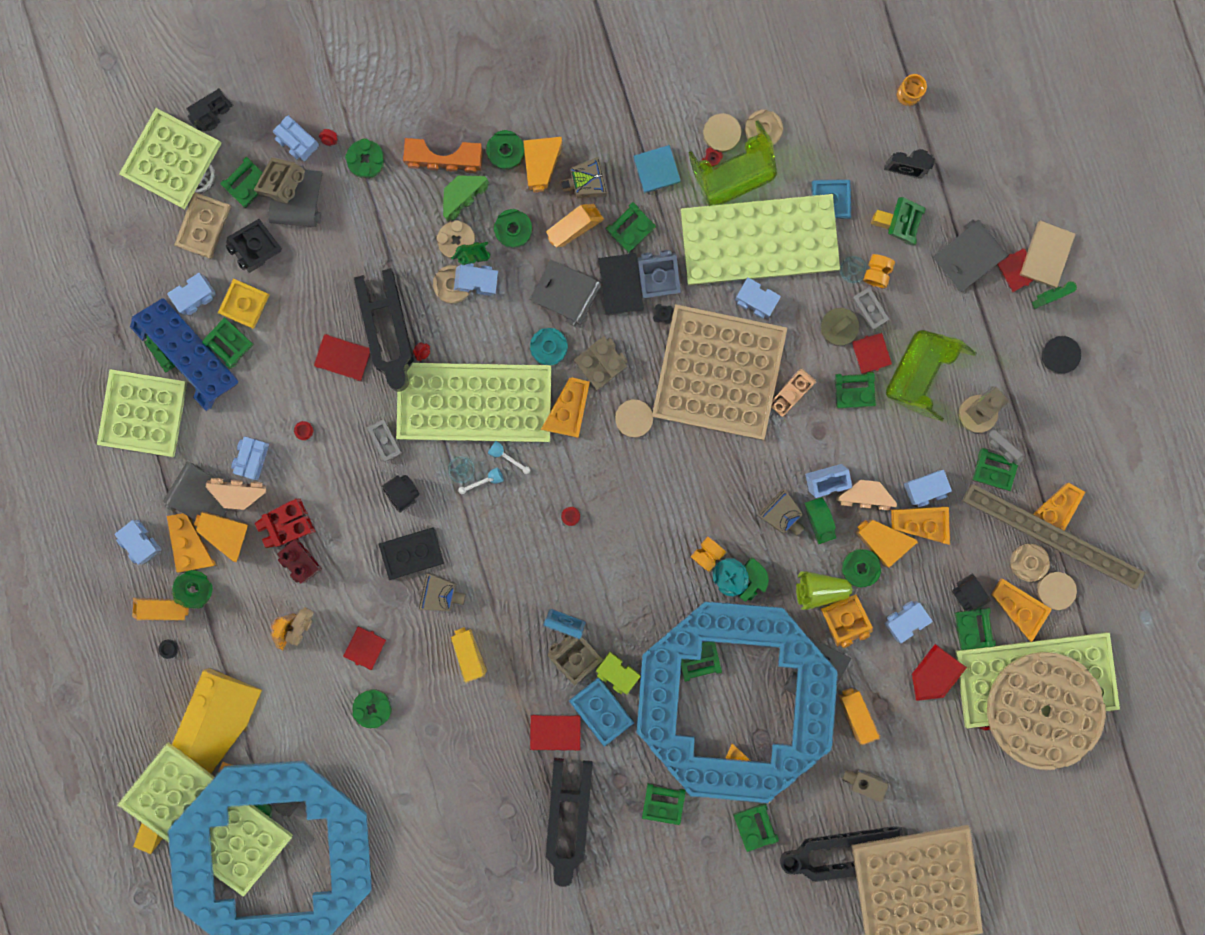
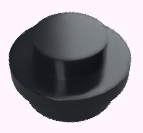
M167 639L160 643L158 650L163 658L171 659L177 655L179 648L174 640Z

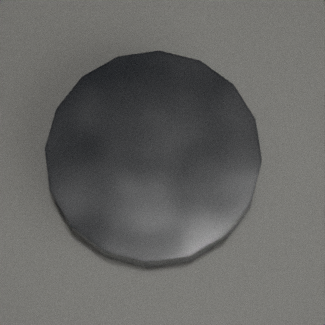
M1057 336L1050 339L1042 350V361L1045 367L1056 374H1066L1073 371L1081 360V349L1078 343L1067 336Z

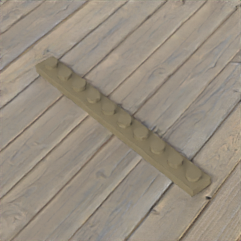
M974 484L969 485L962 499V502L1134 590L1138 589L1145 575V572Z

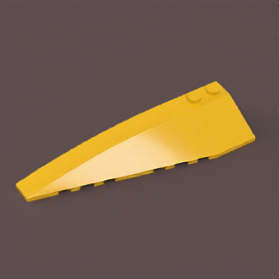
M211 668L203 670L172 745L212 774L218 763L247 727L262 690ZM141 823L133 847L152 854L163 838Z

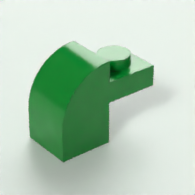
M823 497L804 503L807 517L813 526L818 545L836 539L835 523Z
M752 557L744 565L750 582L747 589L738 595L744 602L747 600L751 601L756 596L757 588L765 592L769 581L765 568Z

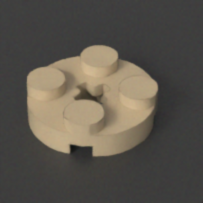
M458 220L449 222L440 229L437 235L438 247L444 256L451 259L457 247L463 244L470 245L475 243L474 232L466 223ZM454 236L461 237L459 245L451 243Z
M304 607V609L299 611L291 625L292 633H287L286 642L296 646L300 644L303 638V631H308L312 624L311 619L314 615L312 610Z

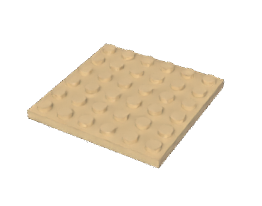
M675 304L652 417L765 440L787 328Z
M968 825L852 845L865 935H976L983 933L971 830Z

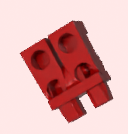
M296 498L261 515L262 518L255 522L259 532L267 529L270 536L262 539L265 548L281 547L292 542L294 539H299L316 532L309 516H304L308 513L301 498Z

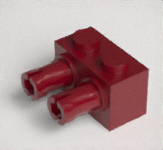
M294 539L277 553L279 563L291 571L290 576L296 583H306L322 570V567L299 539Z

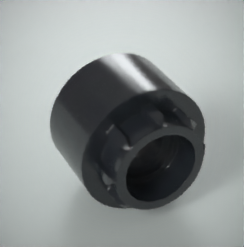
M397 475L381 486L399 513L416 503L415 498L419 496L418 489L407 475L401 477Z
M973 573L957 582V587L952 591L965 611H970L971 609L976 611L991 602V599Z

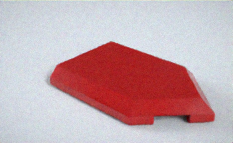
M934 644L912 673L916 701L944 698L967 667L937 644Z

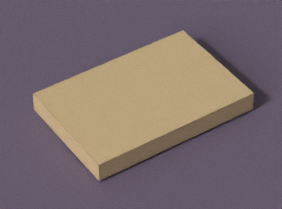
M194 192L174 246L212 259L231 206Z
M1039 221L1020 275L1057 288L1075 233Z

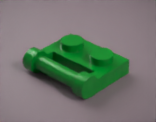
M247 156L242 160L243 163L226 180L223 179L220 182L245 209L260 195L254 191V188L263 174ZM250 167L253 171L233 189L231 186Z
M898 197L888 234L904 241L908 245H916L917 231L926 208L904 197Z
M634 202L628 206L629 208L612 225L609 224L605 228L628 253L656 228V225ZM635 214L638 218L619 235L616 230Z
M1069 281L1063 287L1053 288L1037 295V300L1032 302L1034 309L1075 292L1077 289L1076 283Z
M225 317L202 341L206 347L209 346L221 357L230 369L254 345ZM216 337L235 353L232 357L214 341Z
M874 372L843 376L835 374L836 409L876 406ZM867 382V387L842 389V383Z
M982 447L978 454V461L972 480L1011 491L1018 465L1014 462L1009 463L1002 455L989 452L988 449ZM989 459L1009 465V471L985 464V461Z
M990 607L979 608L976 611L973 609L970 611L954 612L960 650L996 646L991 629ZM977 615L982 616L985 641H980Z
M702 642L701 660L681 658V669L685 682L690 681L691 678L722 673L715 642ZM711 660L714 662L712 666L688 671L687 666Z
M647 783L642 819L680 825L686 790L656 787L653 784ZM652 794L678 798V802L671 803L654 800L651 797Z
M766 803L733 814L746 852L779 841L778 835L774 833ZM754 814H760L767 837L762 838Z

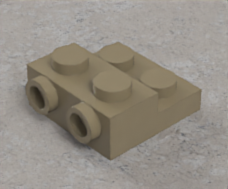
M271 157L254 191L260 195L271 197L277 202L287 204L294 197L298 183L303 181L305 170L295 162Z
M603 336L574 359V362L596 390H599L627 368L625 363L628 360L622 353L618 354L615 351L616 345L610 337L606 339Z
M565 634L564 640L560 644H553L549 648L547 655L554 665L575 686L599 665L603 659L583 636L579 639Z

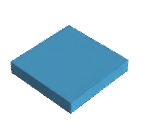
M670 145L633 156L644 193L681 182Z
M812 180V196L833 194L835 219H850V180Z
M550 609L544 626L580 639L586 622Z

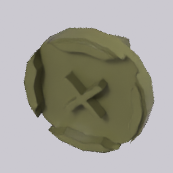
M834 308L822 318L821 334L832 345H847L858 335L859 321L856 315L849 309Z

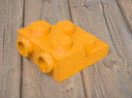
M857 594L821 609L837 647L842 646V648H846L853 644V640L858 638L860 641L865 640L873 632V627Z

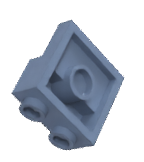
M662 250L660 255H652L651 252L642 253L641 257L637 258L643 298L681 293L675 252Z

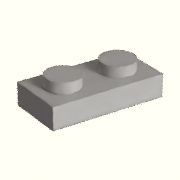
M870 287L852 297L871 330L889 320Z
M385 419L367 427L384 462L402 454Z
M996 430L989 433L990 446L996 451L999 449L1009 463L1014 462L1016 465H1019L1023 461V454Z

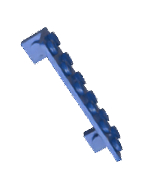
M164 298L132 316L130 328L142 341L147 339L146 336L148 335L196 388L193 398L205 411L212 408L216 398L238 384L239 381L202 343L198 335Z

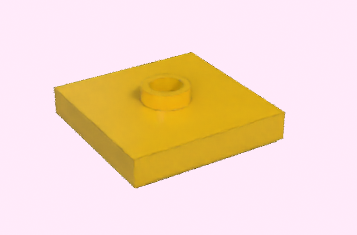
M233 278L218 314L254 329L270 294Z

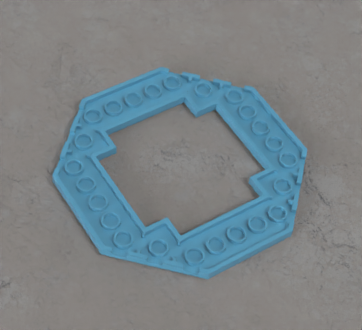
M705 601L642 655L637 734L647 743L653 753L664 763L690 796L769 803L777 794L791 785L796 778L817 763L822 756L832 750L837 670L782 607ZM702 641L780 647L778 666L798 668L792 745L772 743L771 763L693 756L695 736L675 735L681 658L701 660Z
M305 761L225 766L168 829L174 906L209 935H332L372 890L367 813L352 803V800L344 793L334 788L320 773L315 772ZM306 801L307 820L327 819L332 891L313 892L314 911L236 917L235 898L215 900L210 827L229 825V806Z

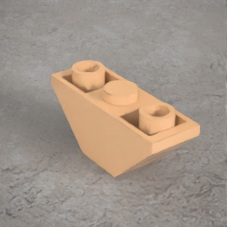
M801 368L773 398L771 408L783 417L815 384L816 380Z
M211 478L206 483V488L224 508L244 510L266 493V485H263L262 482L252 481L251 484H244L242 480L223 482L221 478Z
M857 480L852 484V488L844 490L836 497V501H841V505L852 506L853 503H859L862 508H871L872 505H877L880 510L889 511L891 507H897L896 501L883 485L876 481Z

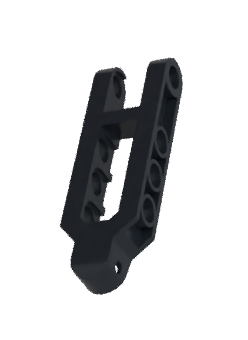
M392 268L382 270L387 299L371 302L370 294L364 281L365 276L354 277L373 366L385 374L391 389L401 392L408 387L407 371L414 362L395 275ZM390 306L401 355L396 360L386 362L382 360V347L378 342V329L374 324L373 310Z
M554 758L545 857L554 867L553 879L555 884L560 887H567L572 883L574 868L584 861L593 761L583 760L581 790L573 791L561 789L564 758ZM560 801L579 803L575 855L571 859L559 858L556 854Z
M893 826L807 838L797 850L784 852L780 857V865L785 873L792 875L803 874L813 882L856 876L854 861L812 867L808 861V854L813 850H830V848L841 846L848 848L850 845L903 837L902 827Z

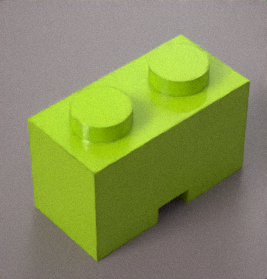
M609 651L596 669V672H598L597 677L605 683L607 681L613 684L612 688L619 694L624 692L627 695L641 675L629 665L625 668L621 664L622 660Z

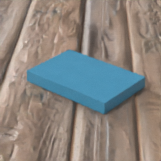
M600 678L595 679L569 700L604 747L634 724L632 718Z

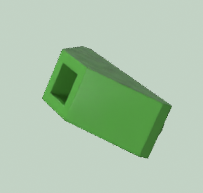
M458 175L444 188L443 216L447 222L455 220L460 215L459 211L463 207H469L474 202L473 198L478 193L481 195L487 190L489 181L485 176Z

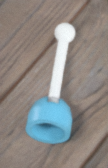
M497 441L494 442L488 451L489 455L493 457L503 456L522 469L524 474L530 473L529 467H524L506 455L503 446Z
M496 467L488 473V478L467 487H460L458 491L460 494H465L467 490L488 481L497 484L503 482L504 479L500 469Z

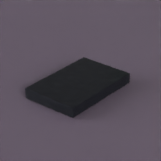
M636 253L598 258L606 315L644 310Z
M434 527L378 544L389 580L445 564Z

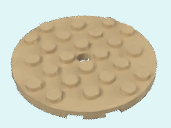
M1037 652L1024 655L1007 665L997 676L991 687L987 702V718L990 730L1002 750L1023 765L1041 770H1055L1064 766L1068 767L1080 761L1088 751H1091L1102 734L1106 716V707L1101 694L1102 690L1095 677L1090 674L1086 667L1070 657L1052 652ZM1047 705L1050 707L1051 712L1049 715L1043 716L1041 708Z

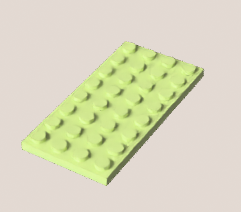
M833 194L681 209L688 285L746 280L747 277L759 279L840 270Z
M412 363L407 371L408 387L401 392H397L396 439L550 442V432L541 430L551 412L552 366Z
M1103 632L997 645L994 647L956 650V659L967 667L959 677L965 727L989 726L987 702L995 679L1014 660L1037 652L1057 653L1078 661L1097 680L1102 690L1101 694L1106 711L1120 710L1110 633ZM1046 705L1041 708L1043 716L1050 714L1051 709L1049 706Z
M167 743L118 803V806L169 842L168 829L215 777L173 745ZM254 805L229 806V825L210 827L213 875L243 897L293 836V834Z

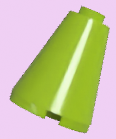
M802 571L798 574L797 578L801 579L800 583H796V595L798 604L803 605L802 610H809L844 600L852 594V585L847 579Z

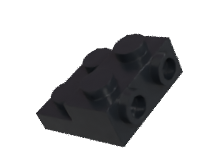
M218 88L187 107L186 109L190 114L187 117L198 130L211 131L221 122L217 115L227 113L233 104L223 91Z
M922 149L914 150L909 157L906 153L896 152L887 160L884 170L921 179L925 174H928L929 169L932 170L935 158H933L932 154H928V151Z
M260 219L227 237L226 241L227 251L230 255L235 254L239 259L237 260L239 267L242 270L246 269L249 273L265 264L266 260L282 251L280 245Z

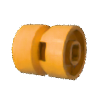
M918 74L907 76L897 89V99L905 106H913L918 103L927 89L925 79Z
M872 254L868 264L870 269L866 270L863 281L874 287L887 288L890 280L888 274L892 273L896 262L889 257Z
M707 536L701 543L702 548L696 549L690 557L710 573L716 565L715 561L720 560L726 551Z

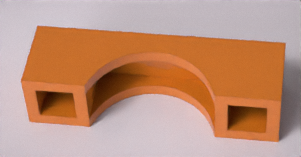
M405 138L403 161L405 165H408V168L419 169L421 166L427 167L429 170L446 168L447 171L456 172L457 169H462L468 173H476V171H481L483 147L481 143L462 142L458 150L453 154L439 156L427 148L424 139Z

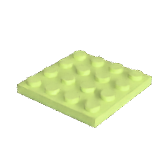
M156 108L119 175L185 210L222 143Z
M110 369L97 445L175 457L187 382Z

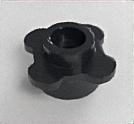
M657 304L655 306L656 313L653 316L654 322L658 323L660 321L670 324L673 307Z

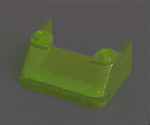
M759 120L755 121L757 135L747 140L745 152L712 167L709 161L702 160L698 162L693 152H688L694 176L709 207L729 202L770 183L776 178L777 169L772 139Z
M920 330L913 335L886 389V396L922 416L943 422L944 418L932 410V399L925 395L942 363L951 364L955 362L960 352L976 356L977 352L960 339Z

